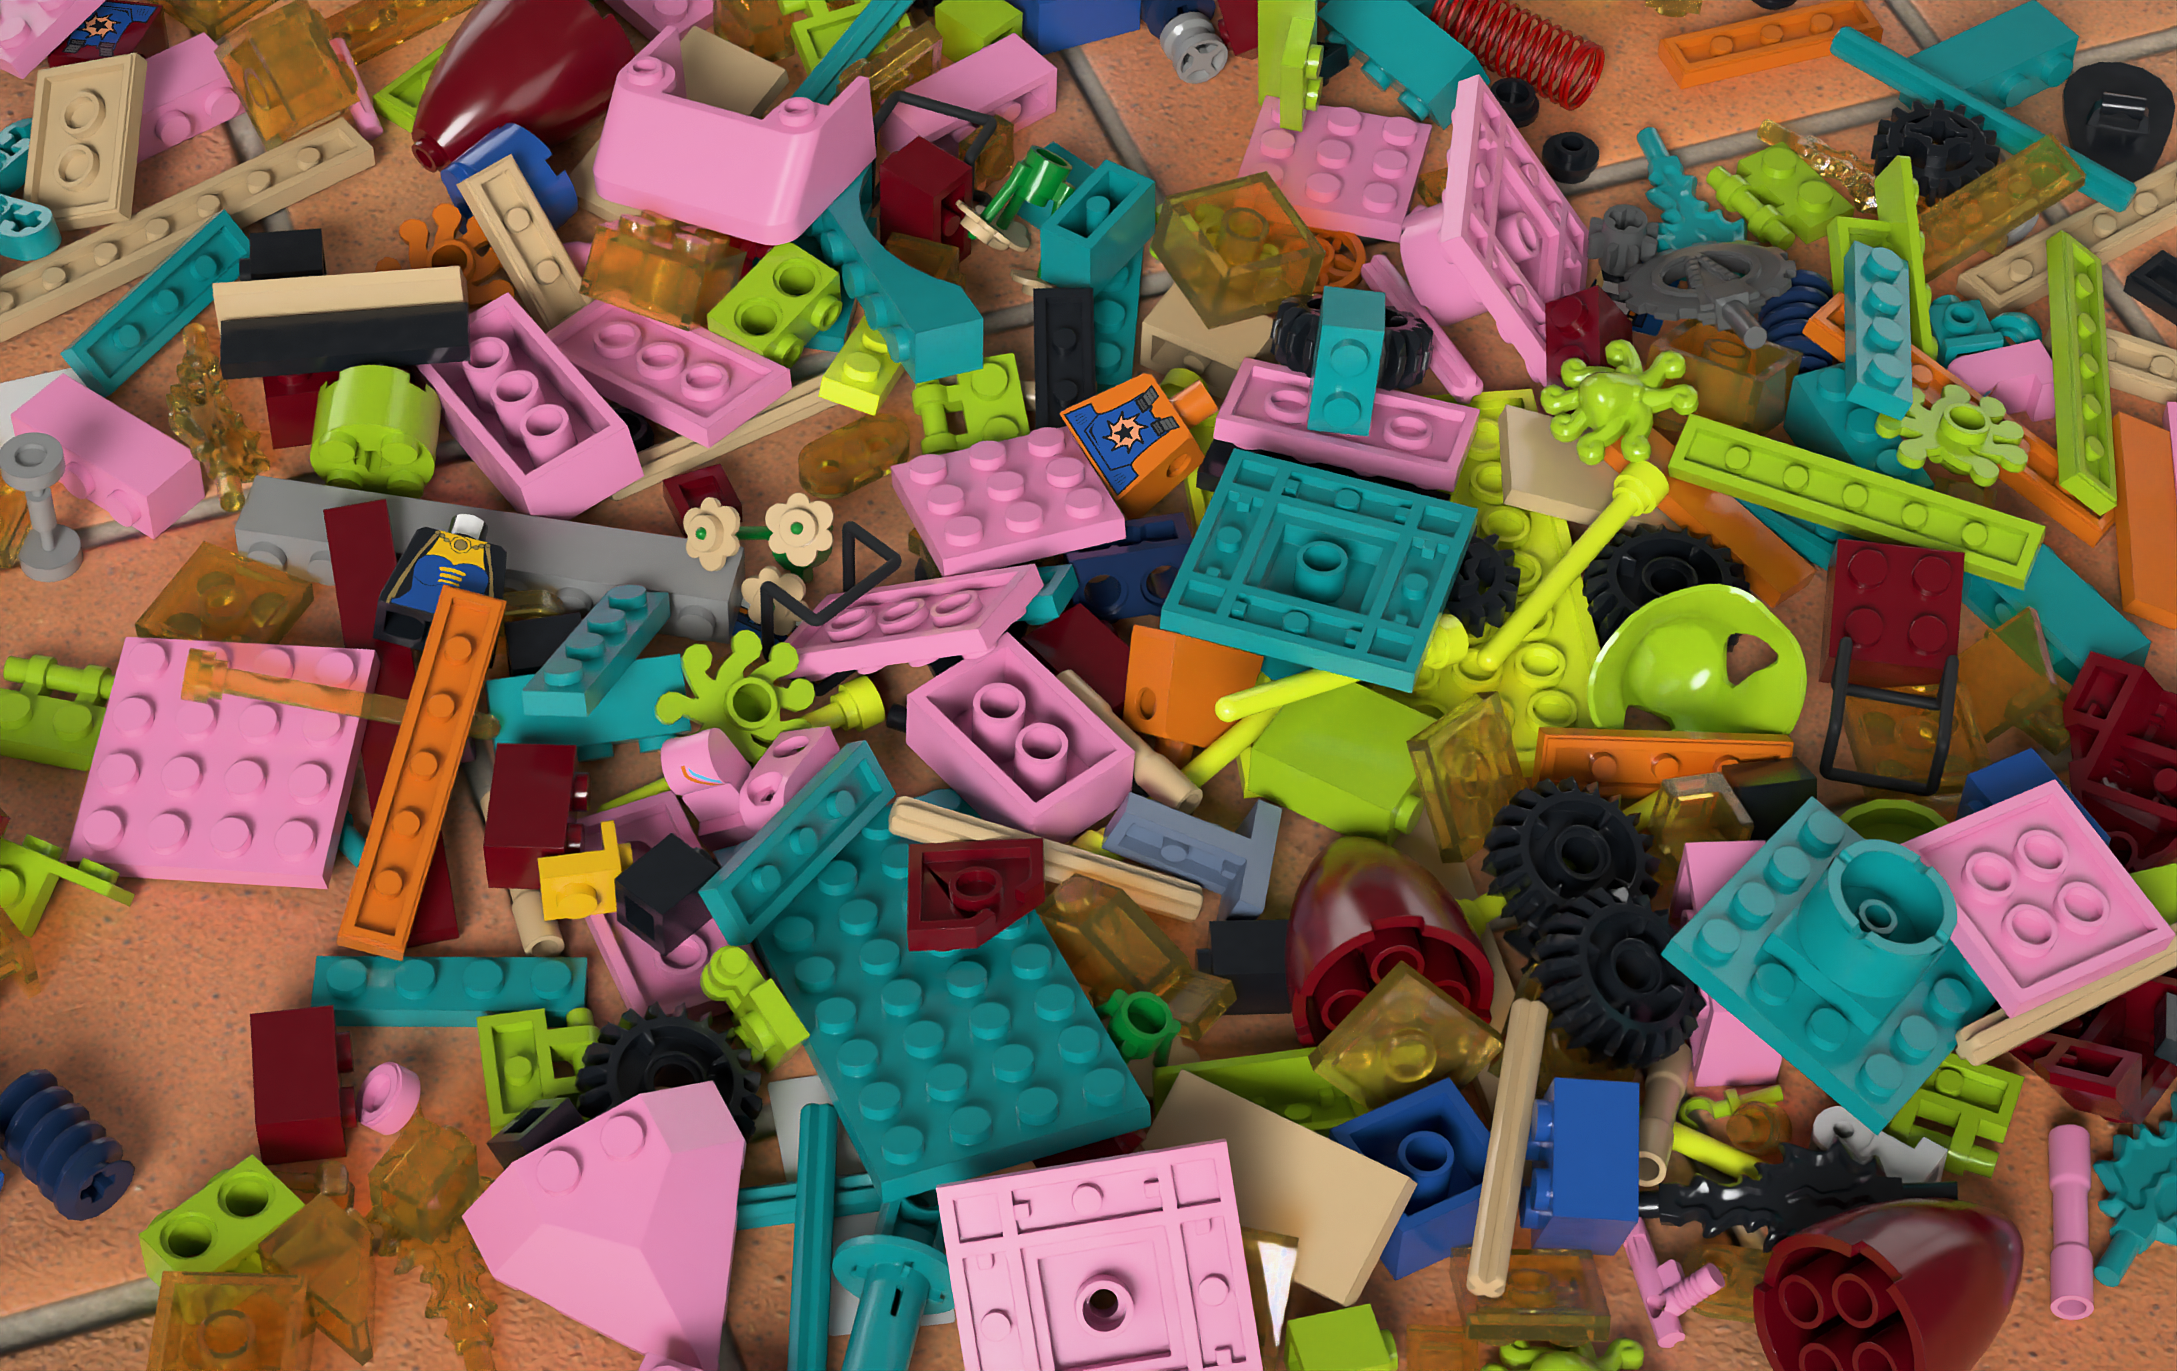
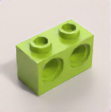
M792 242L775 245L707 314L708 330L790 369L800 358L804 346L819 331L828 330L838 319L842 310L839 273ZM756 333H766L762 335H754Z
M253 1154L233 1168L218 1172L208 1181L205 1188L175 1209H168L160 1213L152 1220L147 1229L138 1234L147 1276L199 1327L312 1246L306 1205ZM200 1254L195 1257L186 1258L190 1255Z

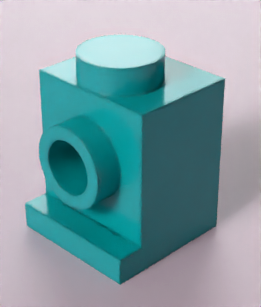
M1944 295L1931 303L1929 309L1931 333L1938 344L1936 362L1945 369H1948V365L1956 359L1957 354L1968 353L1970 355L2003 347V336L2001 332H1994L1979 299L1961 302L1960 298L1955 295Z

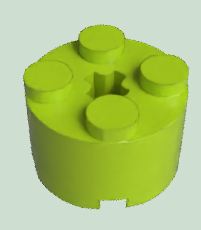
M362 365L340 371L339 381L328 386L326 381L319 390L310 451V461L314 471L325 481L327 486L420 499L423 496L424 487L431 480L435 469L442 412L441 401L435 390L426 384L424 392L417 386L409 383L410 373L393 367Z

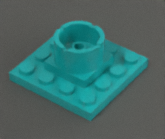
M1234 448L1161 609L1160 629L1264 656L1260 671L1272 680L1297 674L1312 667L1412 693L1474 533L1478 509Z
M1811 796L1670 940L1661 955L1878 1136L1958 1046L1955 1038L1956 1032L1960 1028L1982 1018L1997 1001L1950 939L1957 924V907L1953 893L1946 880L1933 866L1928 867L1924 865L1920 860L1921 856L1902 845L1878 839L1865 840Z

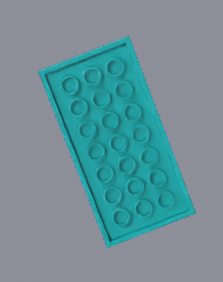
M952 788L933 790L926 795L913 798L982 819ZM894 803L885 805L751 942L769 978H772L810 1034V1037L803 1046L883 1204L936 1189L938 1184L971 1179L1151 1126L1149 1102L1035 909L978 948L954 949L945 952L935 950L909 952L907 938L909 844L924 843L894 835L889 831L888 819ZM749 840L739 845L713 851L714 860L718 867L721 869Z

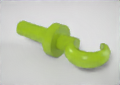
M1779 1084L1738 1095L1735 1088L1723 1091L1724 1100L1715 1102L1709 1097L1704 1096L1692 1097L1686 1100L1680 1106L1678 1117L1681 1124L1694 1130H1698L1699 1126L1690 1120L1687 1115L1699 1109L1711 1113L1714 1120L1730 1116L1732 1123L1744 1120V1111L1784 1101L1783 1093Z

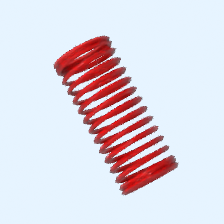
M1449 0L1436 1L1429 18L1436 25H1438L1441 14ZM1460 0L1452 2L1445 18L1443 30L1458 41V37L1466 28L1464 40L1460 44L1467 50L1468 42L1477 33L1474 46L1469 51L1471 53L1474 52L1482 67L1486 66L1487 70L1491 72L1497 71V74L1503 78H1515L1511 75L1516 72V78L1522 80L1526 78V82L1531 86L1537 83V89L1533 88L1535 93L1539 92L1540 97L1544 99L1549 98L1550 102L1554 104L1559 103L1560 107L1568 111L1579 108L1593 92L1601 76L1605 60L1603 47L1591 40L1584 42L1583 37L1580 35L1573 37V33L1569 29L1563 31L1562 26L1559 24L1552 26L1549 19L1542 21L1541 16L1538 14L1531 16L1530 10L1527 8L1521 10L1520 5L1517 3L1510 5L1509 0H1496V3L1489 11L1490 0H1482L1479 5V0H1463L1455 21L1449 27L1451 16ZM1502 3L1506 4V8L1499 15L1500 5ZM1483 8L1479 20L1477 21L1476 25L1474 26L1473 30L1471 31V29H1472V27H1473V24H1474V22H1475V20H1476L1478 14L1480 13L1481 9ZM1514 8L1517 13L1509 21L1511 9ZM1493 14L1492 19H1491V21H1490V24L1488 25L1487 29L1485 30L1484 34L1482 35V33H1483V31H1484V29H1485V26H1486L1488 20L1490 19L1491 15ZM1526 14L1527 19L1519 27L1521 15ZM1533 19H1536L1538 24L1529 33L1531 22ZM1502 22V25H1501V27H1500V29H1499L1497 35L1495 36V38H1494V40H1493V37H1494V35H1495V33H1496V30H1497L1498 26L1500 25V23ZM1544 24L1548 25V30L1539 40L1542 26ZM1512 28V31H1511V33H1510L1508 39L1506 40V42H1505V44H1504V41H1505V39H1506V37H1507V35H1508V32H1509L1510 29ZM1558 30V36L1550 44L1552 32ZM1522 32H1523V35H1522V37H1521V39H1520L1518 45L1516 46V43H1517V41H1518L1520 35H1521ZM1565 35H1568V42L1562 47L1561 51L1559 52L1562 45L1563 37ZM1488 37L1485 50L1478 55L1479 47ZM1532 38H1533V41H1532V43H1531L1529 49L1527 50V48H1528V46H1529V43L1531 42V40H1532ZM1578 40L1580 45L1570 57L1573 43ZM1498 43L1495 56L1489 60V52ZM1543 45L1542 50L1540 51L1539 55L1537 56V54H1538V52H1539L1541 46ZM1508 49L1506 61L1499 66L1500 57ZM1519 53L1516 66L1510 70V63ZM1589 55L1584 71L1569 91L1578 68ZM1530 57L1527 71L1520 76L1521 67ZM1594 59V64L1591 73L1585 85L1578 93V95L1570 103H1567V99L1570 98L1583 83ZM1541 62L1537 77L1531 81V73ZM1551 68L1548 82L1542 86V78ZM1564 69L1559 86L1552 91L1553 82Z

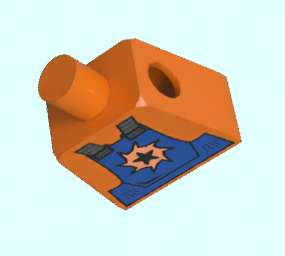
M1143 373L1075 404L1059 414L1127 519L1132 520L1142 518L1202 464L1205 456L1189 430L1218 412L1219 409L1200 380H1197L1168 399L1151 373Z

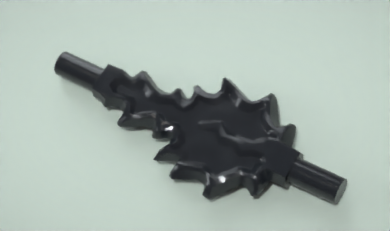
M1833 1136L1827 1150L1824 1152L1812 1151L1788 1142L1778 1143V1148L1783 1156V1163L1775 1165L1756 1162L1754 1167L1759 1174L1757 1179L1740 1174L1736 1183L1723 1184L1697 1173L1694 1174L1688 1186L1677 1182L1659 1183V1190L1639 1191V1217L1643 1219L1660 1218L1661 1225L1682 1227L1684 1224L1695 1220L1702 1223V1235L1707 1239L1714 1238L1730 1227L1743 1225L1747 1233H1754L1761 1227L1767 1226L1768 1235L1763 1243V1253H1768L1772 1251L1771 1248L1796 1232L1825 1218L1864 1205L1903 1198L1936 1197L1958 1200L1957 1181L1903 1183L1902 1177H1887L1882 1162L1877 1155H1872L1868 1160L1862 1162L1842 1138Z

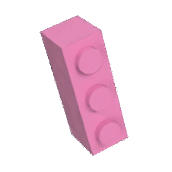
M205 32L145 59L148 62L137 163L247 112L241 68Z
M1013 33L946 68L940 69L935 74L901 91L994 117L998 125L983 149L1056 111L1057 68L1016 33ZM886 99L880 101V107L882 106V104L885 102ZM898 102L880 128V144L892 153L899 151L916 137L921 136L962 161L984 126Z
M64 373L11 414L15 436L39 432L48 434L59 441L63 449L66 467L63 476L58 482L62 483L72 495L79 499L86 498L108 511L119 524L125 527L132 526L153 540L205 498L199 454Z

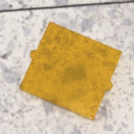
M2030 606L1998 628H1988L1981 640L1958 655L1959 668L1956 689L1970 744L1977 749H1980L2012 726L2016 728L2021 727L2024 723V718L2060 695L2038 612Z

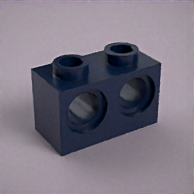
M1184 513L1126 520V539L1062 553L1063 565H1073L1079 584L1078 589L1069 601L1070 608L1081 603L1099 620H1105L1110 624L1117 622L1119 619L1145 615L1161 617V609L1193 541ZM1160 566H1171L1162 573H1151ZM1109 575L1108 578L1101 582H1089L1096 576Z

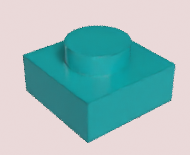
M1072 564L1037 567L1044 587L1026 606V613L1017 621H1026L1030 625H1040L1053 621L1061 615L1079 587Z

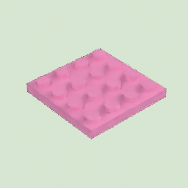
M126 637L67 853L66 862L68 866L78 869L84 857L119 872V877L328 889L381 666L376 651L370 649Z

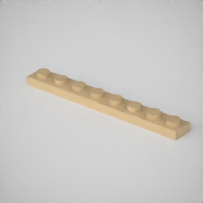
M340 117L131 215L130 221L113 223L45 257L0 276V343L151 272L209 218L224 209L241 229L374 166L373 147L343 117Z

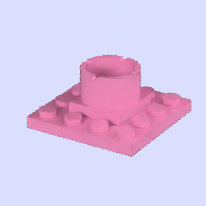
M1478 74L1458 82L1455 109L1451 112L1453 131L1451 148L1447 150L1448 174L1446 189L1442 191V203L1414 212L1404 218L1401 226L1404 233L1400 235L1402 262L1408 282L1421 306L1428 307L1427 311L1439 325L1449 326L1490 312L1496 321L1502 339L1507 344L1514 345L1524 359L1531 379L1536 383L1541 382L1545 388L1547 386L1545 303L1586 289L1589 231Z
M1225 1138L936 1185L965 1371H1263ZM1100 1289H1108L1117 1296V1300L1108 1309H1098L1090 1302L1092 1294Z

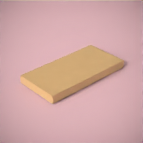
M695 25L680 42L686 94L689 100L760 118L789 83L786 69ZM600 139L569 174V178L576 191L579 207L636 236L648 234L653 230L670 228L676 221L675 219L605 200L597 194L593 165Z
M1181 1069L1146 1135V1140L1142 1143L1145 1151L1225 1138L1245 1258L1345 1308L1354 1307L1418 1184L1400 1172Z

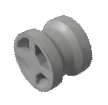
M1200 12L1183 13L1173 18L1164 27L1160 35V46L1168 59L1173 61L1172 65L1177 75L1186 83L1197 84L1208 81L1224 68L1228 60V50L1219 36L1215 35V29L1209 18Z

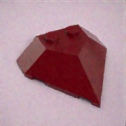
M2090 651L2062 705L2064 727L2070 735L2072 761L2068 762L2071 793L2111 838L2108 848L2129 874L2164 866L2177 857V694L2163 690L2145 667Z
M2177 967L2009 1052L2033 1070L2075 1110L2100 1115L2103 1119L2114 1123L2129 1122L2140 1125L2177 1077V1066L2167 1060L2154 1056V1010L2166 992L2177 995ZM1996 1002L1984 1016L2002 1007Z

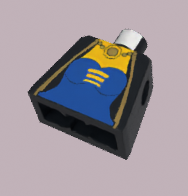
M459 514L452 518L448 532L429 527L416 530L380 593L373 631L374 639L423 651L443 584L503 600L507 551L499 545L485 542L488 526L482 519L470 514ZM499 634L489 665L490 669L493 668V664L495 661Z

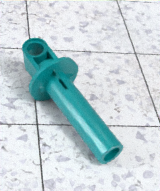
M936 1189L916 1194L923 1197L931 1207L920 1206L909 1197L885 1204L881 1203L874 1234L851 1238L837 1248L832 1263L834 1276L847 1291L860 1299L841 1371H909L922 1316L940 1314L955 1308L947 1255L943 1253L945 1242Z

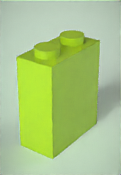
M1357 683L1348 684L1282 706L1251 748L1248 790L1345 836L1372 838L1392 846L1401 832L1409 835L1414 830L1423 812L1424 799L1431 789L1439 792L1448 781L1455 762V757L1448 754L1452 726Z

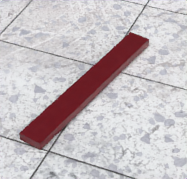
M386 499L323 510L344 646L351 649L375 650L381 662L361 747L372 819L416 676L412 648L373 638L378 599L397 565ZM442 829L407 948L460 938Z

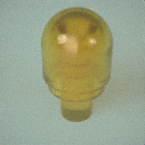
M1751 1101L1742 1104L1734 1111L1727 1121L1726 1132L1737 1149L1755 1157H1769L1780 1153L1778 1143L1790 1142L1792 1123L1788 1114L1780 1106L1770 1102ZM1756 1143H1764V1144H1763L1762 1146H1759V1145H1757Z

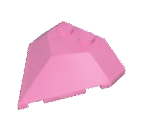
M713 1080L636 1095L512 1162L462 1215L495 1280L516 1291L521 1290L554 1307L557 1312L643 1356L650 1352L704 1371H720L718 1361L722 1327L726 1321L738 1220V1191L741 1169H744L747 1143Z

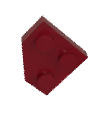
M1043 838L909 844L907 901L909 952L932 950L945 952L954 949L978 948L1045 902Z

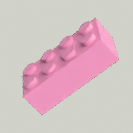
M509 292L469 314L471 361L410 365L417 387L425 392L426 384H428L439 396L442 405L440 422L518 514L569 521L644 476L626 423Z

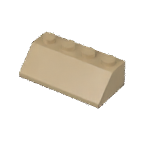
M460 266L212 283L220 338L221 321L454 303H467L469 311L467 280Z

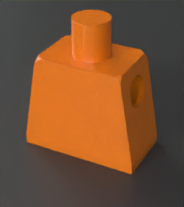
M1134 624L1131 636L1123 722L1132 731L1156 736L1154 751L1164 755L1181 770L1191 761L1194 746L1209 747L1241 720L1238 719L1232 722L1220 720L1215 713V704L1223 696L1254 687L1263 664L1264 656L1179 633Z

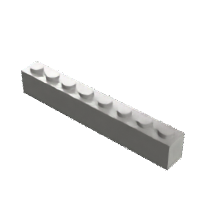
M259 475L255 476L234 528L242 572L334 586L323 510L386 499L397 563L417 529L429 527L448 532L452 518L459 514H470L482 519L488 526L485 542L499 545L507 551L503 600L507 601L505 612L544 617L580 612L581 620H583L612 588L622 585H640L645 587L646 592L669 593L671 617L657 632L658 634L685 637L697 641L705 640L730 644L743 600L741 585L745 580V553L742 546L739 547L736 555L726 558V563L721 570L707 571L702 567L699 558H692L688 555L686 551L687 538Z

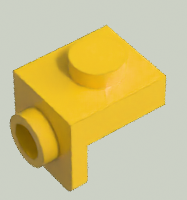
M614 820L600 822L603 850L537 858L544 921L564 918L581 919L589 915L617 912L614 879L633 864L630 842L617 843Z

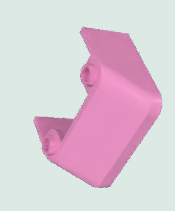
M668 25L617 74L593 165L596 192L601 198L752 242L764 245H780L791 242L801 236L877 157L869 78L858 76L829 106L813 102L808 98L793 97L783 101L764 119L755 118L687 99L679 31L677 27Z

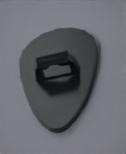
M2098 62L2081 67L2069 76L2062 94L2063 121L2069 146L2072 150L2132 183L2149 175L2157 166L2171 132L2175 112V103L2171 90L2159 77L2143 68L2130 64Z

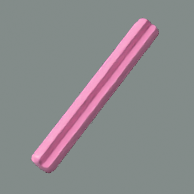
M1379 254L1374 255L1370 263L1363 264L1361 267V277L1372 291L1385 293V306H1395L1399 311L1411 312L1415 317L1425 321L1428 327L1433 330L1431 345L1434 348L1429 367L1457 403L1469 404L1473 396L1480 395L1483 391L1482 380L1436 320L1430 315L1426 307L1420 305L1410 286L1387 257Z

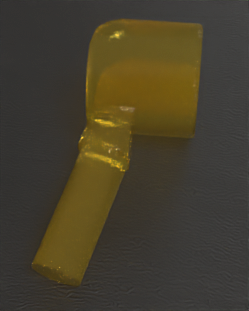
M338 1161L323 1162L318 1165L315 1173L304 1172L301 1174L270 1170L290 1190L314 1193L313 1207L324 1215L342 1216L353 1210L355 1186L348 1181L349 1172Z

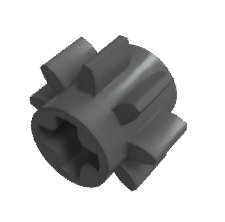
M1628 204L1612 206L1605 212L1604 219L1597 217L1590 219L1587 257L1588 259H1598L1599 266L1606 273L1617 277H1624V273L1632 266L1642 264V262L1645 263L1650 260V256L1657 253L1659 224L1657 222L1647 223L1646 214L1636 206Z

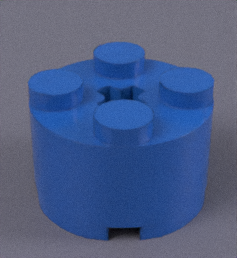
M506 123L500 129L498 126L440 172L441 179L447 188L454 206L461 213L463 221L459 232L463 235L467 233L466 224L468 219L474 215L456 184L512 154L555 231L577 212L578 199L576 191L566 171L564 170L558 176L555 175L545 161L553 153L539 138L527 129L514 123Z

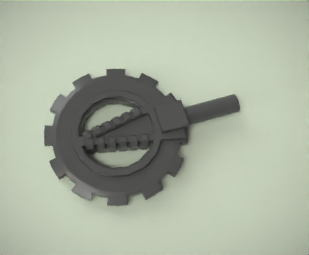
M1743 240L1719 243L1707 241L1693 243L1692 246L1676 250L1668 249L1650 256V260L1643 264H1635L1624 273L1625 281L1618 283L1620 300H1626V308L1634 313H1648L1654 315V319L1668 321L1698 319V321H1702L1703 326L1713 324L1718 332L1732 329L1748 348L1758 349L1765 344L1767 333L1754 318L1753 314L1762 312L1761 306L1766 305L1765 301L1768 299L1780 297L1792 287L1791 278L1797 277L1795 261L1788 260V253L1775 246L1763 247L1759 245V242ZM1733 272L1745 274V276L1741 278ZM1686 277L1689 289H1680L1668 285L1680 278Z

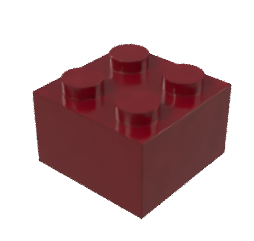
M1838 538L1827 570L1819 682L1831 683L1840 640L1843 637H1849L1852 639L1853 646L1848 683L1894 691L1937 695L1947 657L1950 655L1958 657L1965 553Z

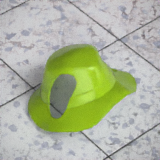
M1703 584L1692 586L1650 601L1631 614L1612 634L1596 657L1589 675L1587 686L1588 708L1597 729L1624 730L1627 707H1635L1669 722L1671 731L1787 734L1789 736L1799 719L1805 701L1807 688L1806 663L1800 645L1792 632L1756 597L1742 589L1728 585ZM1735 633L1756 636L1768 643L1777 653V660L1766 668L1755 671L1735 686L1729 681L1727 673V643L1729 637Z

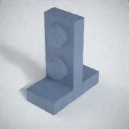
M1129 792L1106 826L1101 848L1220 894L1221 900L1217 921L1257 920L1265 907L1282 808L1258 799L1234 833L1218 824L1206 822L1165 806L1159 801L1147 799Z

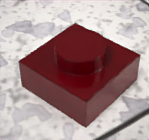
M721 464L662 480L663 497L684 538H688L683 525L685 514L691 508H701L703 500L708 497L717 498L721 506L735 508L739 513L740 523L743 522L742 504Z

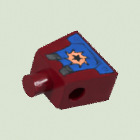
M106 0L47 56L49 68L130 53H137L144 59H147L168 49L169 42L163 5Z

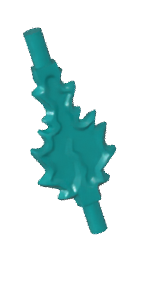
M1647 127L1641 130L1637 135V142L1649 163L1647 167L1648 180L1651 185L1655 186V188L1648 190L1645 194L1652 205L1664 211L1660 215L1663 223L1657 222L1659 224L1657 253L1668 249L1676 250L1692 246L1693 243L1716 241V243L1734 242L1736 240L1747 241L1748 229L1745 218L1729 222L1723 218V211L1721 209L1708 212L1710 207L1708 202L1697 200L1695 193L1698 183L1696 176L1685 175L1683 165L1678 156H1670L1656 128ZM1733 272L1741 278L1745 276V274ZM1686 277L1678 279L1680 281H1687Z
M2174 1091L2170 1098L2173 1113L2171 1121L2163 1120L2159 1122V1136L2151 1132L2145 1124L2141 1123L2138 1125L2133 1123V1139L2125 1134L2113 1135V1158L2110 1161L2097 1160L2092 1165L2098 1178L2110 1194L2107 1199L2098 1201L2099 1209L2108 1217L2115 1218L2114 1223L2109 1229L2112 1241L2093 1272L2095 1278L2103 1285L2109 1287L2118 1286L2137 1253L2141 1254L2147 1250L2155 1240L2168 1246H2177V1091Z

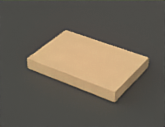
M137 53L38 70L23 200L49 208L59 232L131 220L148 62Z
M1506 404L1498 418L1503 504L1590 526L1612 502L1614 480L1619 475L1604 460L1597 465H1587L1580 461L1576 450L1577 442L1583 435L1594 430L1588 427L1578 439L1572 442H1561L1556 440L1550 431L1551 419L1554 418L1553 416ZM1656 507L1650 513L1632 516L1617 533L1631 536L1637 525L1643 527L1649 533L1657 531L1662 523L1668 532L1681 533L1683 529Z

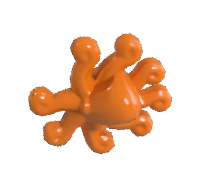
M440 203L433 210L432 218L438 229L434 245L429 251H427L430 233L425 222L419 219H408L400 225L399 236L405 244L409 245L408 256L411 269L460 266L467 280L469 309L483 307L508 292L515 299L516 293L510 282L503 279L493 280L488 284L480 286L481 283L491 278L500 267H504L492 246L483 257L476 252L479 248L488 245L489 241L474 216L467 221V233L455 239L463 221L459 209L450 203ZM384 257L378 261L375 272L403 270L398 260L390 257Z

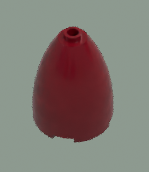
M480 0L451 37L430 74L419 101L411 132L414 141L411 147L412 152L425 169L432 173H435L437 170L441 172L486 134L498 126L500 129L506 123H514L527 129L539 138L548 149H551L575 137L607 115L617 74L636 56L635 51L613 14L610 13L602 19L597 9L589 0Z
M1361 836L1341 837L1329 843L1313 859L1295 893L1287 924L1285 946L1287 994L1295 1030L1302 1048L1419 1034L1425 1044L1426 1079L1440 1074L1455 1065L1478 1044L1487 1031L1492 1020L1490 1007L1494 993V973L1474 927L1458 902L1441 882L1415 859L1380 840Z
M1936 1197L1903 1198L1874 1203L1825 1218L1796 1232L1771 1248L1774 1252L1768 1261L1763 1281L1755 1285L1753 1289V1313L1758 1337L1773 1371H1971L1994 1341L2014 1302L2021 1282L2025 1254L2021 1234L2015 1224L1997 1210L1969 1201Z

